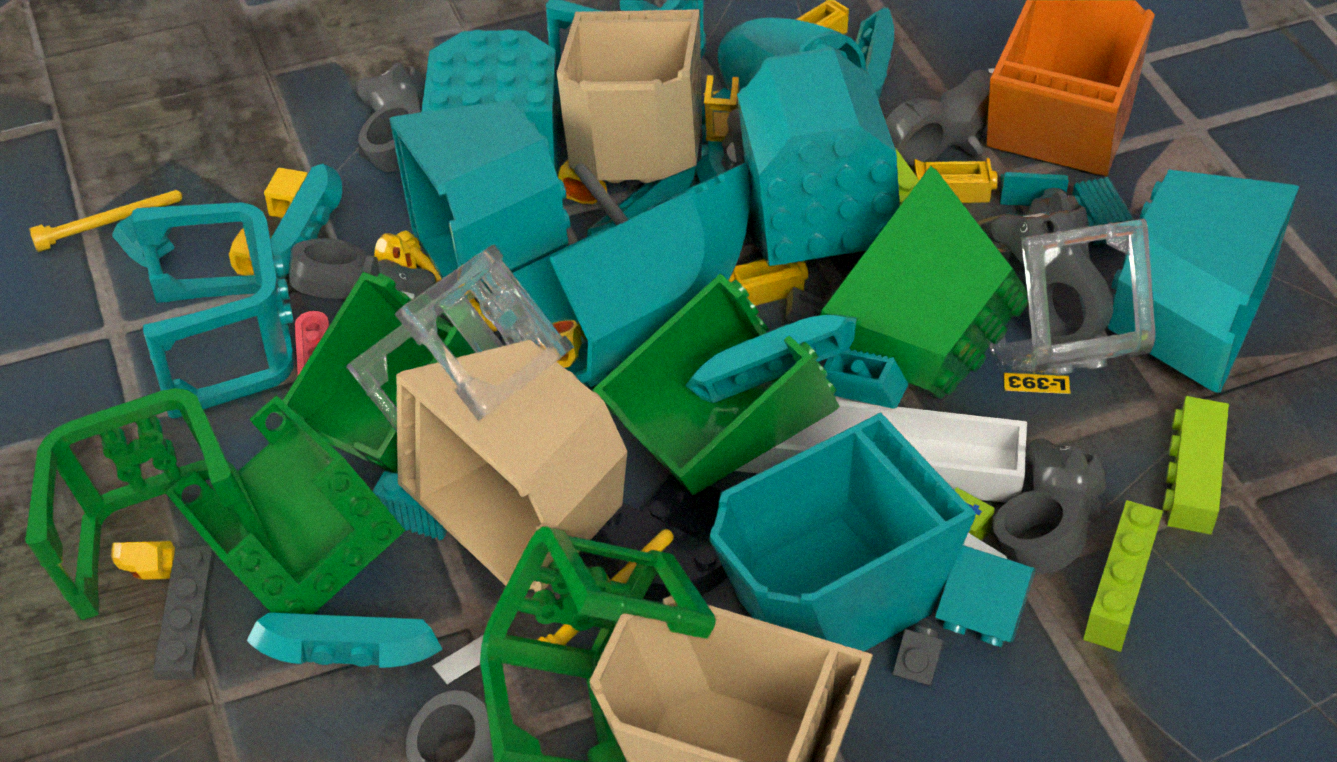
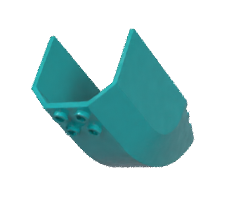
M743 163L648 207V211L633 218L631 216L627 217V221L617 226L614 223L490 283L489 285L517 343L531 340L539 346L540 333L546 326L558 321L574 320L577 324L579 321L588 342L581 336L582 344L579 349L578 358L570 367L565 369L572 372L585 386L589 385L591 387L600 383L720 273L729 280L741 253L748 223L750 198L748 167L746 163ZM564 350L556 353V356L567 355Z

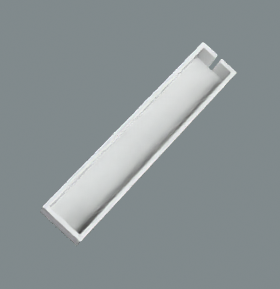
M837 400L840 407L835 412L735 470L759 474L881 412L954 490L958 487L979 500L1007 503L1010 499L1020 495L1025 474L1027 421L904 407L892 409L869 403Z

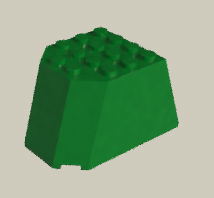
M930 166L822 309L820 315L856 317L855 337L849 347L851 351H862L864 354L868 352L870 355L874 353L876 356L881 354L882 358L887 356L888 359L893 357L906 378L909 388L941 399L945 395L949 396L970 371L976 372L982 366L987 357L984 354L992 343L996 345L1001 341L1008 330L1005 325L1013 315L1018 317L1024 311L1029 302L1026 299L1029 293L1013 268L938 171Z

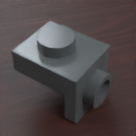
M793 287L787 294L785 319L796 322L808 317L820 316L822 309L837 290L832 288L822 299Z
M916 625L915 631L905 629L893 675L932 687L941 650H943L945 645L944 640L937 638L939 632Z

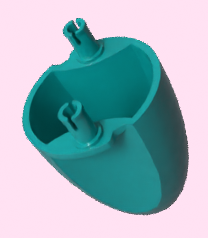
M784 18L752 19L734 26L721 39L717 54L721 77L730 91L733 77H739V91L742 87L746 88L761 69L760 65L768 57L833 47L842 56L865 71L866 62L860 46L852 38L817 24Z

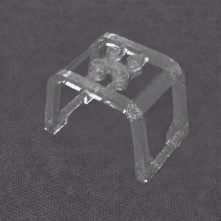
M1144 218L1021 238L1032 339L1006 343L1004 335L998 344L992 343L990 350L999 369L1008 372L1028 374L1041 372V374L1052 373L1053 375L1074 372L1073 365L1074 368L1086 367V369L1107 367L1108 358L1120 356L1134 357L1151 352L1155 340V322L1148 225ZM1106 239L1107 245L1129 255L1136 332L1107 336L1105 330H1103L1093 339L1057 345L1051 343L1045 266L1061 252L1060 247L1078 244L1081 251L1090 260L1087 242ZM991 240L1007 260L1010 257L1011 250L995 240ZM1079 294L1083 319L1085 320V304L1082 296Z
M496 245L488 247L400 308L395 315L402 325L346 366L365 390L367 396L372 399L396 431L397 407L381 386L388 381L386 356L411 337L414 338L419 346L424 343L458 386L454 391L478 421L575 347L566 335L562 337L505 265L502 261L504 255ZM482 279H483V281L487 284V286L491 289L492 294H491L490 291L487 289V287L483 284V282L481 281ZM470 291L480 302V309L483 315L494 324L507 345L531 340L544 350L498 386L473 376L470 377L436 334V318L445 313L476 353L504 346L465 297Z

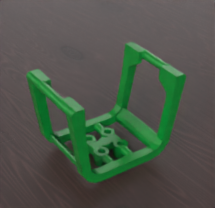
M177 388L162 390L69 421L49 433L37 449L25 541L39 560L40 565L46 570L60 590L64 599L67 600L81 620L99 615L98 565L101 525L111 513L119 509L165 494L171 486L192 468L204 480L210 479L224 507L233 506L241 521V524H238L242 540L252 533L271 555L274 551L237 469L227 461L198 397L188 390ZM170 410H179L198 443L204 460L178 467L173 442L169 439H164L160 419L154 415ZM135 422L138 427L139 439H135L127 444L124 431L118 427ZM98 434L102 439L104 456L112 459L116 465L117 477L121 481L129 483V485L114 489L104 495H101L70 446L77 441ZM152 458L153 466L156 469L163 470L164 473L143 479L140 464ZM56 469L85 512L81 523L75 584L61 565L63 563V546L53 521Z
M545 526L534 533L489 618L481 644L480 666L494 762H627L590 686V679L620 616L628 614L666 622L670 632L708 639L716 623L715 615L673 554L656 550L642 552L568 536L564 530ZM576 550L637 564L626 584L609 580L605 570L601 567L587 569ZM550 552L554 561L548 567L541 566ZM657 573L674 598L677 606L642 600ZM533 581L551 584L552 590L560 594L559 600L555 598L554 593L550 590H540L532 598L525 596ZM517 612L535 615L536 620L541 624L556 622L571 625L577 631H585L593 626L601 628L591 650L506 634ZM502 663L587 678L599 743L588 751V761L542 754L539 740L513 724Z

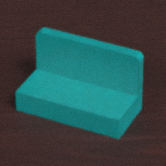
M1005 172L1000 176V204L1030 206L1033 199L1041 197L1044 191L1049 188H1060L1067 193L1068 176Z

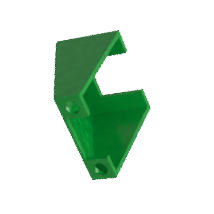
M363 272L286 394L283 402L330 445L389 472L398 474L396 374L504 345L490 337L489 328L473 318L475 313L468 307L459 303L454 307L441 302L438 309L452 324L439 316L431 319L423 311L411 305L412 299L409 296L395 289L396 282L381 273L376 277ZM275 412L281 418H283V414L281 412Z
M721 273L592 389L605 402L608 410L692 495L815 424L840 407L833 395L837 391L836 388L826 378L828 375L826 370L816 361L819 358L817 353L806 342L803 341L799 345L789 335L784 339V342L796 364L781 377L715 403L702 400L685 386L693 374L713 356L747 340L766 334L769 330L767 325L757 316L759 313L758 309L747 298L749 296L747 290L736 279L730 282Z
M276 395L249 419L268 440L269 444L238 470L274 549L272 555L252 533L242 540L238 524H241V521L233 506L224 507L216 491L193 468L171 486L165 494L223 563L271 613L314 614L406 530L344 457ZM277 411L283 414V422L278 428H266L265 421L269 414ZM192 484L200 486V495L196 500L192 502L182 500V492L187 486Z

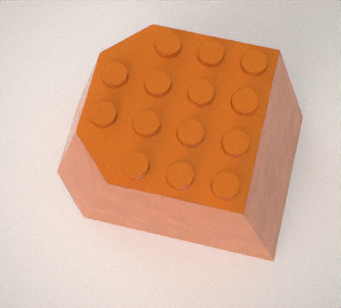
M1027 0L990 78L987 147L1107 177L1130 118L1155 14L1150 9L1144 10L1136 0Z

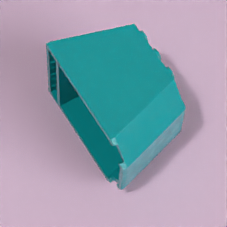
M508 29L504 31H462L429 51L422 112L512 100L519 110H524L528 121L535 123L539 134L546 136L550 146V157L558 177L560 169L562 110L557 79L556 50L526 30L514 31Z
M833 47L766 58L760 65L761 69L746 88L742 87L737 94L744 160L749 173V205L755 246L769 266L867 250L900 207L896 150L869 73L857 67Z
M512 100L399 115L389 118L412 233L419 240L421 247L459 304L466 303L492 290L489 285L490 283L567 246V229L571 227L569 215L563 208L562 202L563 199H566V190L562 180L558 179L553 166L546 136L539 134L535 123H530L524 110H519Z
M1169 169L1163 182L1156 181L1150 197L1152 203L1145 202L1139 221H1142L1141 224L1135 222L1131 229L1128 242L1132 243L1125 255L1122 265L1123 269L1117 270L1111 285V289L1116 290V294H1112L1113 315L1108 329L1209 390L1221 393L1270 284L1300 186Z
M880 412L723 491L720 496L714 527L712 526L710 542L741 604L752 618L864 652L932 614L975 520L976 513Z

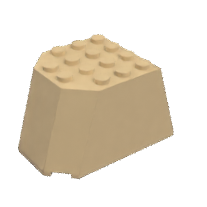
M700 10L575 12L557 70L569 167L575 169L576 165L583 163L597 180H607L610 183H620L624 180H639L643 183H650L696 166L702 129Z
M526 340L396 374L398 484L505 586L513 574L528 542L538 529L543 526L564 530L568 536L591 540L622 506L627 449L605 402L596 392L587 388L572 372L567 371L547 351L542 350L533 341ZM550 552L541 566L548 567L554 561ZM533 581L529 590L534 589L535 592L546 589L550 584Z
M672 596L663 599V604L677 606ZM710 605L708 606L716 617V623L708 639L670 632L666 622L628 614L620 616L590 679V686L627 762H835L869 670L873 654Z

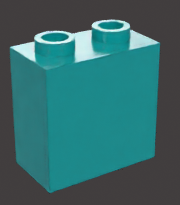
M963 545L947 579L935 618L944 620L943 628L965 635L967 628L980 632L981 641L1002 647L1004 641L1014 642L1036 568Z

